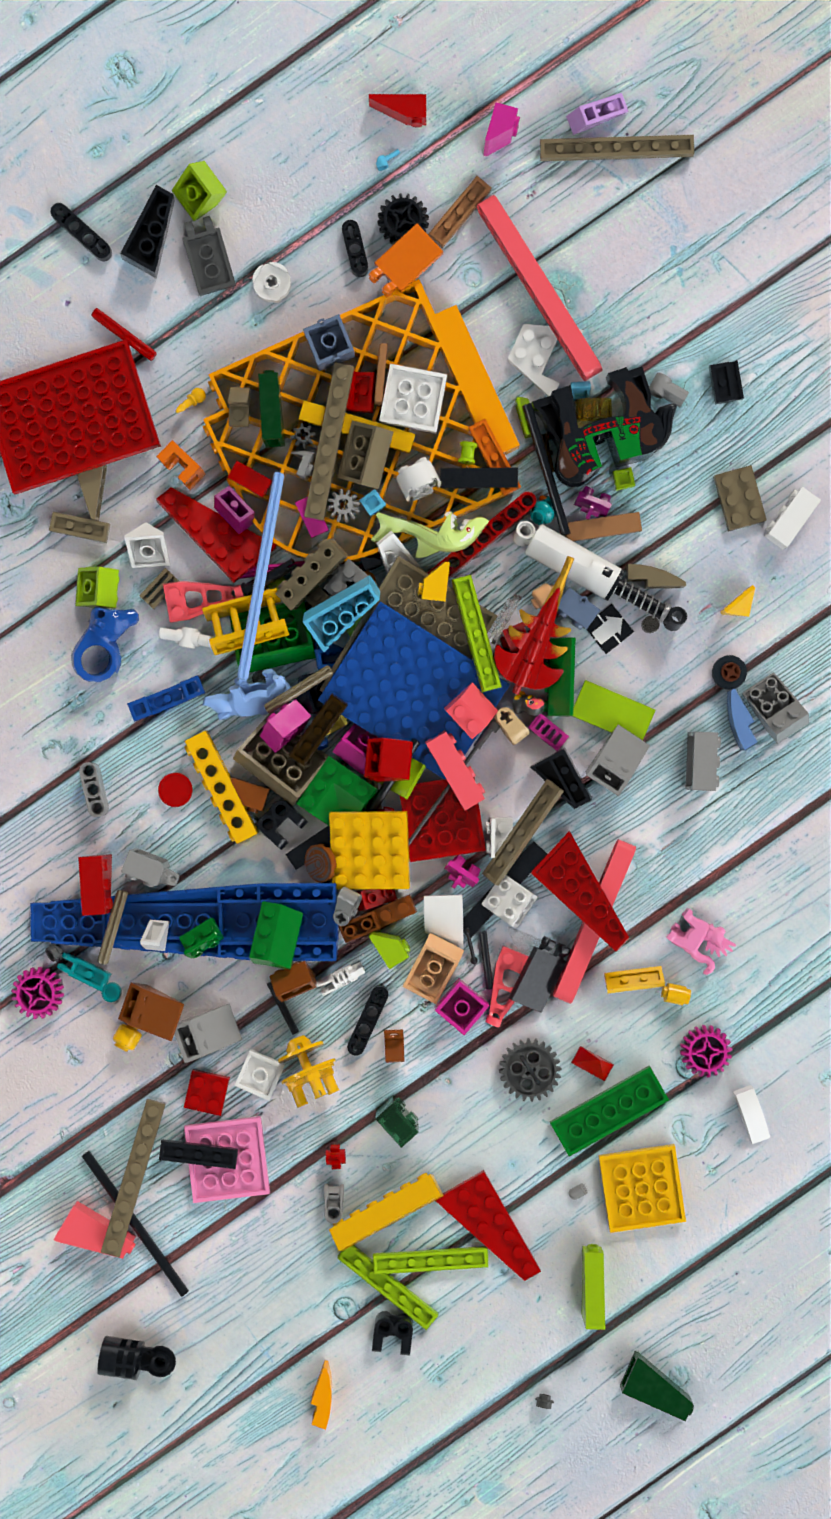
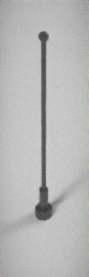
M491 720L474 744L475 747L464 761L465 765H467L477 749L482 747L492 732L496 733L499 730L500 725L495 721ZM449 784L408 840L409 845L450 789Z

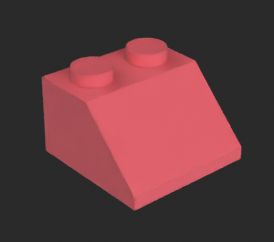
M473 682L444 708L471 739L476 737L498 712Z

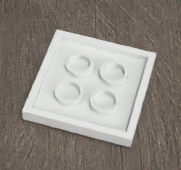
M390 364L379 423L437 433L447 374Z

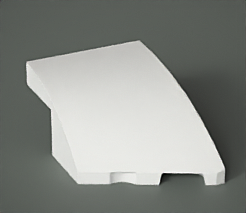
M462 895L424 896L425 933L428 935L432 933L463 949Z

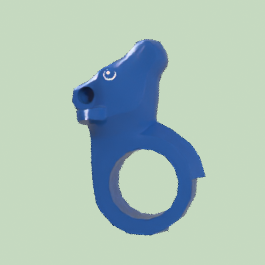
M95 607L91 610V616L88 621L90 624L71 653L72 667L75 673L83 680L101 682L110 678L115 672L118 674L121 666V655L116 640L130 626L138 623L139 614L135 609L119 610ZM100 645L106 649L109 655L108 665L98 674L87 673L81 664L83 652L91 646Z

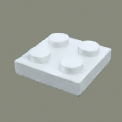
M250 1049L234 1086L270 1101L285 1064Z

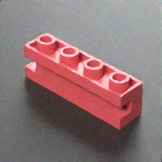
M444 730L435 738L427 740L425 744L463 809L467 810L485 799L483 796L485 790L480 782L476 784L473 779L476 775L471 766L466 767L464 763L466 757L461 749L457 751L454 744L457 742L452 733L447 734Z

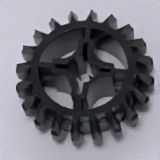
M400 193L399 198L396 199L392 195V202L386 199V206L381 205L380 210L382 212L378 213L380 220L377 221L378 226H380L379 232L384 233L383 237L385 240L390 238V244L406 234L402 233L404 230H410L417 224L411 218L412 210L419 218L418 225L425 232V228L429 227L427 222L429 215L426 214L427 208L422 207V201L417 202L416 196L410 199V194L408 193L406 198H402ZM388 217L392 218V221L396 223L395 230L389 226L387 222Z

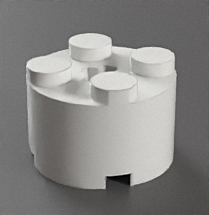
M426 457L418 459L415 462L416 464L410 467L406 465L398 470L399 475L396 477V480L407 501H410V498H413L414 501L424 498L434 492L433 487L437 485L439 488L441 486V481L431 461H427Z

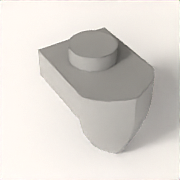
M304 450L291 452V454L302 458L297 475L301 479L308 481L309 477L313 475L316 459L315 453Z

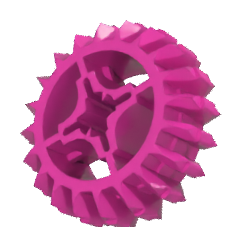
M32 967L30 972L25 970L23 975H18L17 979L19 981L13 983L17 988L11 990L12 993L16 994V996L12 997V1000L18 1001L14 1006L16 1008L21 1006L20 1013L27 1011L26 1017H30L32 1013L33 1019H37L39 1015L42 1019L46 1017V1014L51 1016L53 1011L59 1009L57 1004L60 1005L63 1002L60 997H63L64 993L59 992V990H62L64 986H58L61 979H54L56 976L55 972L49 975L50 969L48 968L43 973L42 967H38L37 971L35 967ZM31 978H40L36 986L26 984ZM47 983L49 984L52 993H50V992L46 989V984H47ZM37 989H39V994H41V995L38 996V997H37V992L35 991V990H37ZM24 993L29 996V1002L26 1000ZM40 1000L50 1001L46 1007H35Z
M702 1025L700 1031L696 1026L694 1027V1034L689 1030L688 1034L690 1037H683L686 1044H680L685 1049L680 1051V1054L684 1056L681 1060L683 1063H687L685 1067L691 1069L693 1074L698 1072V1075L702 1077L705 1073L707 1077H710L711 1072H713L717 1076L718 1069L722 1072L724 1071L723 1064L729 1066L726 1058H732L727 1053L732 1051V1048L728 1046L731 1041L725 1039L727 1035L721 1033L719 1028L714 1030V1027L710 1025L707 1030L706 1026ZM708 1036L716 1038L720 1047L710 1045ZM700 1039V1044L697 1047H693L695 1042ZM707 1047L710 1051H707L705 1055L702 1051H705ZM692 1055L702 1057L704 1065L695 1063ZM719 1055L717 1060L712 1063V1058Z

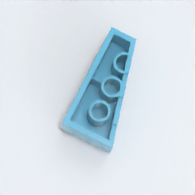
M369 575L304 612L303 623L323 652L334 641L336 642L341 637V634L354 625L360 616H363L380 600V590Z

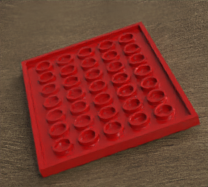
M127 339L0 381V453L14 495L161 447Z

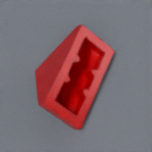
M582 1046L579 1047L571 1061L572 1064L603 1081L606 1080L614 1066L611 1062Z

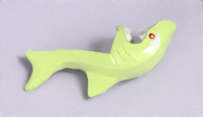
M450 511L445 513L446 520L439 532L419 523L378 512L376 516L380 523V529L371 538V541L378 542L390 531L394 534L405 532L417 538L418 548L415 558H424L440 551L456 552L467 548L477 539L489 521L484 517L464 519L462 522L463 526H460V530L456 528L458 527L456 522L457 516Z

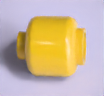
M120 1024L113 1036L114 1045L126 1052L134 1050L142 1034L135 1027L128 1024Z

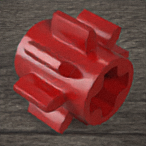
M340 1144L331 1145L330 1150H326V1165H331L332 1170L341 1169V1164H346L345 1149H340Z

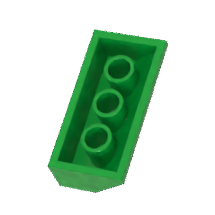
M550 638L549 641L552 644L561 647L566 646L568 650L563 655L548 659V662H545L547 667L563 669L564 672L557 682L550 687L544 688V693H547V700H544L543 712H547L546 716L570 717L573 716L576 638Z

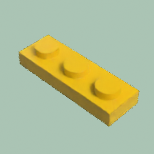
M661 966L604 973L607 994L665 987Z

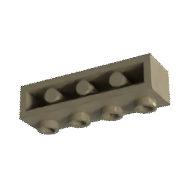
M324 539L317 546L319 549L314 554L310 553L304 559L305 563L302 567H296L291 572L292 577L288 581L284 580L277 587L279 590L275 594L290 610H296L349 556L334 539Z

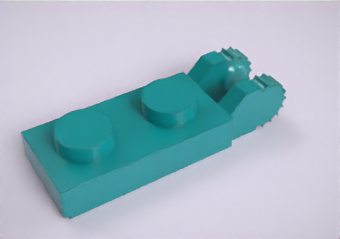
M63 952L62 957L73 962V965L69 967L64 963H58V969L99 991L105 990L112 973L79 957Z

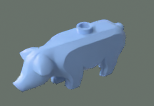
M267 669L262 672L266 682H257L249 685L247 680H241L237 677L234 679L236 685L229 688V694L219 693L205 697L203 706L213 709L218 714L219 720L228 719L233 715L240 717L258 714L266 715L268 712L264 705L291 687L286 682L285 677L278 676L273 669Z

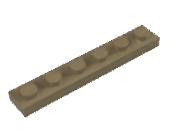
M548 779L545 781L496 852L495 858H492L482 874L494 885L499 886L564 792Z

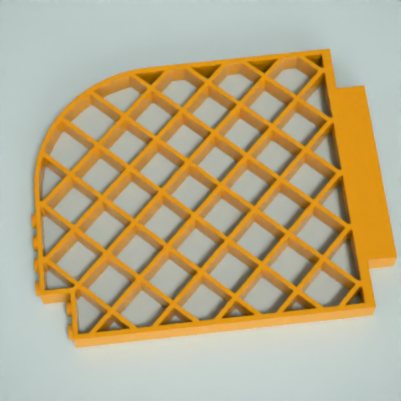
M420 279L410 284L402 293L396 289L388 298L385 295L380 296L340 315L343 324L354 320L371 327L363 349L360 350L353 347L355 357L359 358L354 370L355 372H361L365 360L378 365L379 356L368 353L377 329L402 338L394 362L387 360V369H389L390 364L400 365L399 363L408 341L434 351L427 371L433 370L439 352L442 353L456 384L453 385L446 382L445 391L454 395L446 416L439 417L438 424H441L442 427L434 448L431 449L413 442L411 449L429 455V461L432 464L434 459L437 458L460 468H482L474 464H461L458 462V458L438 451L446 427L471 436L468 430L469 426L450 420L459 395H461L473 424L486 419L504 455L519 449L520 444L457 305L435 314ZM414 292L415 295H416V298H413V297L408 296V295ZM398 301L414 307L406 331L380 321L387 304ZM377 309L374 319L364 315ZM420 309H422L436 342L411 333ZM304 331L208 374L211 379L208 381L212 392H217L219 398L216 399V402L222 411L204 418L203 420L206 425L203 426L207 437L211 436L213 440L211 447L215 454L219 453L221 460L218 462L222 471H227L228 475L231 469L223 450L248 458L246 466L253 469L255 462L279 470L280 473L284 474V479L286 474L300 478L297 475L298 470L289 467L293 458L291 452L296 450L295 443L297 440H292L283 465L258 456L263 443L261 420L249 416V424L260 427L251 453L227 444L233 427L229 426V408L216 381L224 378L240 384L241 388H251L259 391V383L251 381L256 364L268 359L284 365L280 375L281 400L301 408L304 400L282 392L291 368L316 377L307 399L308 402L313 403L321 381L324 380L331 383L332 375L325 373L326 369L319 371L294 361L300 343L307 341ZM291 348L287 358L278 355V353ZM247 368L244 378L234 374ZM377 406L372 421H378L382 406ZM228 418L221 439L218 441L211 425ZM299 420L297 429L300 428L301 423L305 426L306 422ZM405 428L404 431L409 432L410 428ZM284 429L286 438L291 439V436L295 435V433ZM312 440L313 445L308 444V446L318 449L319 442ZM338 450L337 457L342 458L344 452ZM396 450L390 469L384 467L383 474L387 475L380 493V497L383 500L391 479H396L399 475L395 468L402 451ZM226 478L229 486L232 489L235 488L236 493L243 500L242 493H246L269 502V495L265 494L264 498ZM349 481L346 488L331 483L330 490L339 493V490L342 489L345 495L347 490H352L354 482ZM436 486L432 488L433 493L450 499L446 512L451 511L454 501L467 505V507L453 513L457 516V519L504 498L501 491L492 495L495 488H490L487 498L478 502L458 495L459 489H454L452 493ZM351 491L350 497L356 494V500L364 497L362 494ZM280 500V507L300 514L297 506ZM419 500L413 501L410 512L388 504L383 508L385 511L423 524L431 529L442 526L446 520L445 514L443 518L434 522L415 515L414 512ZM344 502L340 503L341 510L342 508L345 509L347 502L345 504ZM267 508L264 513L261 524H259L255 518L252 520V522L255 524V526L260 530L262 534L264 530ZM376 514L371 517L366 532L337 522V516H335L334 520L325 517V523L332 526L327 540L334 538L337 528L363 537L358 554L348 556L341 564H344L348 559L352 562L361 561L360 558L362 557L370 558L380 554L378 547L364 552L368 540H371L374 536L371 532L377 518ZM301 515L288 546L274 537L272 543L291 555L305 559L309 554L294 550L304 523ZM402 532L398 539L401 543H405L416 537Z

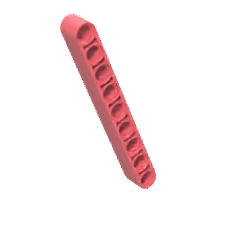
M620 839L616 841L599 881L611 906L615 902L636 851V846ZM584 922L581 924L566 960L567 963L553 992V997L570 1004L575 998L600 938Z

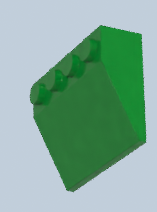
M305 601L296 610H290L284 603L276 605L279 620L285 619L289 636L254 645L249 673L316 658L313 637L303 623L304 612L307 611ZM268 607L260 609V625L272 622ZM249 611L238 613L242 630L246 629ZM230 616L231 629H232V633H233V632H234V629H233L232 620H231V616ZM242 648L235 650L238 667Z

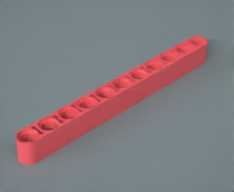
M492 195L477 204V210L581 378L587 381L602 372L599 360L497 197Z

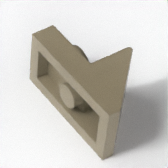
M231 387L228 397L229 426L249 427L250 388Z

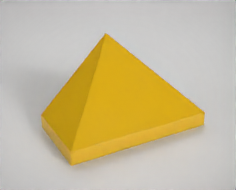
M754 585L743 591L720 613L722 615L749 617L755 592Z

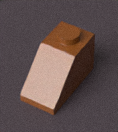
M232 777L231 782L242 804L248 807L247 810L254 813L264 811L271 789Z

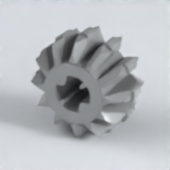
M340 489L339 496L335 492L332 493L335 500L328 499V502L332 505L328 506L327 509L328 511H333L330 514L332 518L337 516V522H340L342 517H344V521L347 523L348 516L353 520L355 519L352 512H360L356 508L360 505V501H354L357 498L356 494L350 497V490H347L344 495L343 490ZM344 502L345 504L347 502L348 508L346 510L342 508L341 510L340 503Z

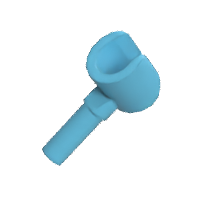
M397 149L389 155L379 156L376 162L378 170L383 171L389 167L387 161L400 154V151Z

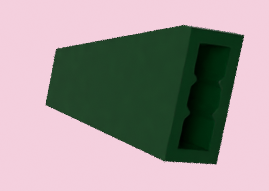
M265 370L262 374H258L262 440L266 448L285 446L280 378L278 372Z
M634 1351L620 1383L622 1393L686 1421L688 1415L690 1416L694 1409L690 1395L643 1355Z

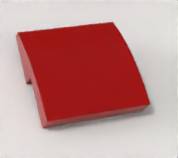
M354 371L346 411L373 413L377 375L375 372Z

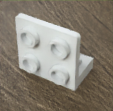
M489 817V822H486V833L489 834V841H486V852L489 853L491 858H495L496 852L512 831L513 818Z
M506 875L499 886H493L482 902V905L509 925L517 928L538 896Z

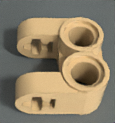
M501 708L494 716L496 723L500 725L502 732L513 745H516L530 734L527 727L510 708ZM501 712H502L503 714H504V713H507V714H508V716H507L506 718H507V720L510 719V721H509L507 724H506V722H507L506 720H503V721H502V720L500 719V717L502 716V715H501Z

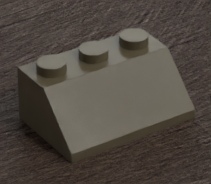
M352 420L337 478L379 489L393 431Z

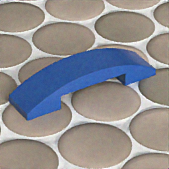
M199 675L150 696L127 703L135 722L205 694V690Z

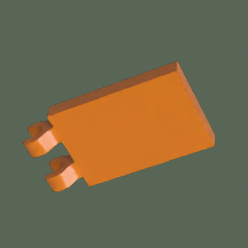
M416 224L375 261L377 268L368 274L370 276L369 279L375 284L384 275L390 281L382 288V293L386 298L391 296L396 289L402 293L439 259L444 251Z

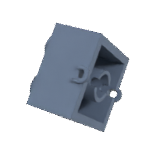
M339 314L326 320L324 318L319 319L316 324L303 329L319 371L334 366L335 363H341L355 357L353 346Z
M569 587L561 597L557 614L564 619L569 617L573 620L571 624L581 630L582 628L587 629L601 610L589 602L586 596H581Z

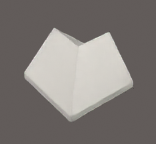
M145 522L125 535L132 568L170 566L164 532Z

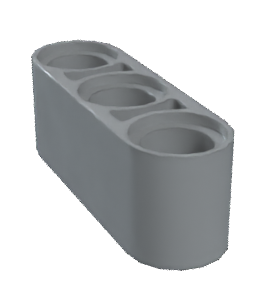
M86 762L80 766L79 773L87 809L91 816L101 817L106 815L109 810L101 769L94 762ZM88 766H92L94 769L92 776H88L86 773ZM93 784L98 787L96 795H93L90 791ZM97 803L102 805L101 813H97L94 809Z

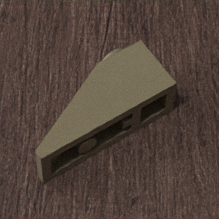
M107 465L76 474L90 517L96 521H99Z

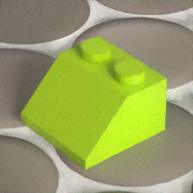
M205 161L188 164L171 190L193 221L198 220L216 207L227 193Z
M100 566L78 568L75 606L116 608L119 570Z
M380 931L369 933L370 940L389 970L409 957L410 946L405 938L401 940L400 936Z

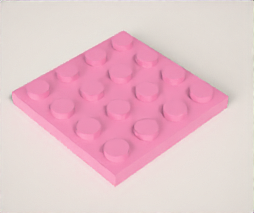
M261 1116L184 1126L186 1142L238 1148L236 1169L189 1164L193 1203L270 1194Z

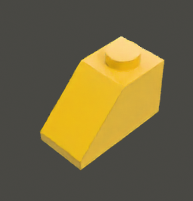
M443 562L423 578L422 583H419L418 595H421V599L446 602L450 562Z

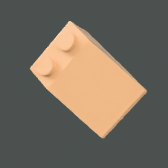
M430 933L402 987L437 1004L464 950Z

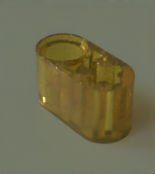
M581 398L575 400L577 421H598L612 417L611 398Z

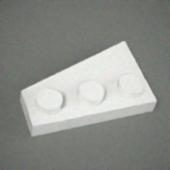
M392 531L376 543L387 573L397 556L423 570Z

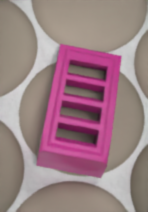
M542 714L536 716L527 727L556 751L560 749L569 737ZM542 720L544 722L542 726L538 730L535 729V727ZM547 725H549L550 728L543 735L541 732ZM554 729L556 732L549 740L547 737ZM560 734L562 737L555 745L552 742Z

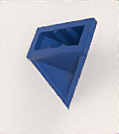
M314 639L317 669L320 670L325 666H330L332 669L343 648L332 643L323 652Z

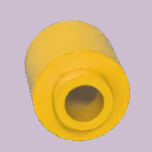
M667 983L665 987H662L661 997H664V1002L688 1005L691 990L687 989L686 986Z

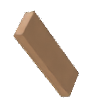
M381 343L379 346L374 400L376 406H382L388 353L387 343Z

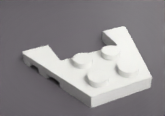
M523 324L508 357V361L525 377L531 380L539 390L543 391L547 397L551 396L552 391L557 390L560 383L542 375L558 340L549 326Z

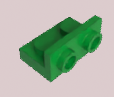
M211 917L180 936L179 939L185 949L184 955L189 958H197L207 948L217 946L224 937L214 918Z

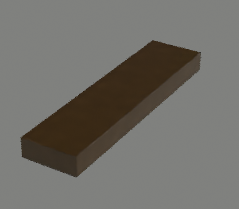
M332 693L288 756L305 766L346 709L348 703Z

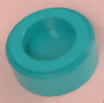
M110 982L105 990L101 991V994L105 1001L115 1002L121 997L122 990L117 983Z

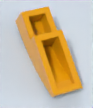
M327 1360L323 1363L311 1398V1404L316 1406L311 1425L326 1430L332 1403V1376Z

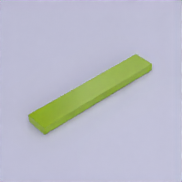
M467 575L452 579L453 589L481 691L483 693L501 688V682L472 576Z
M355 1245L341 1251L337 1256L342 1263L425 1330L438 1317V1312L391 1274L374 1275L373 1260Z
M486 1246L373 1253L374 1275L488 1267V1248Z

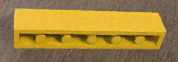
M424 1173L418 1176V1181L413 1184L410 1182L400 1186V1191L396 1193L391 1191L383 1196L384 1199L377 1203V1200L366 1205L367 1209L363 1211L359 1209L349 1214V1219L345 1221L340 1219L337 1223H333L334 1227L330 1228L329 1231L338 1251H344L443 1197L444 1195L434 1175Z

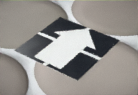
M610 604L600 612L586 629L605 654L634 632L613 604Z

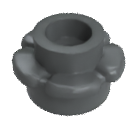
M51 943L45 949L51 961L54 962L62 959L63 950L60 945Z
M540 1394L539 1397L535 1398L537 1400L536 1406L540 1408L551 1409L552 1403H554L550 1395Z

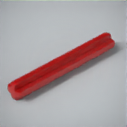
M94 309L91 316L120 339H127L128 344L148 360H154L157 355L155 350L100 309Z

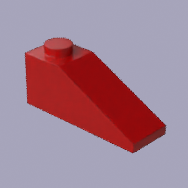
M369 94V107L405 125H411L415 128L426 125L427 94Z

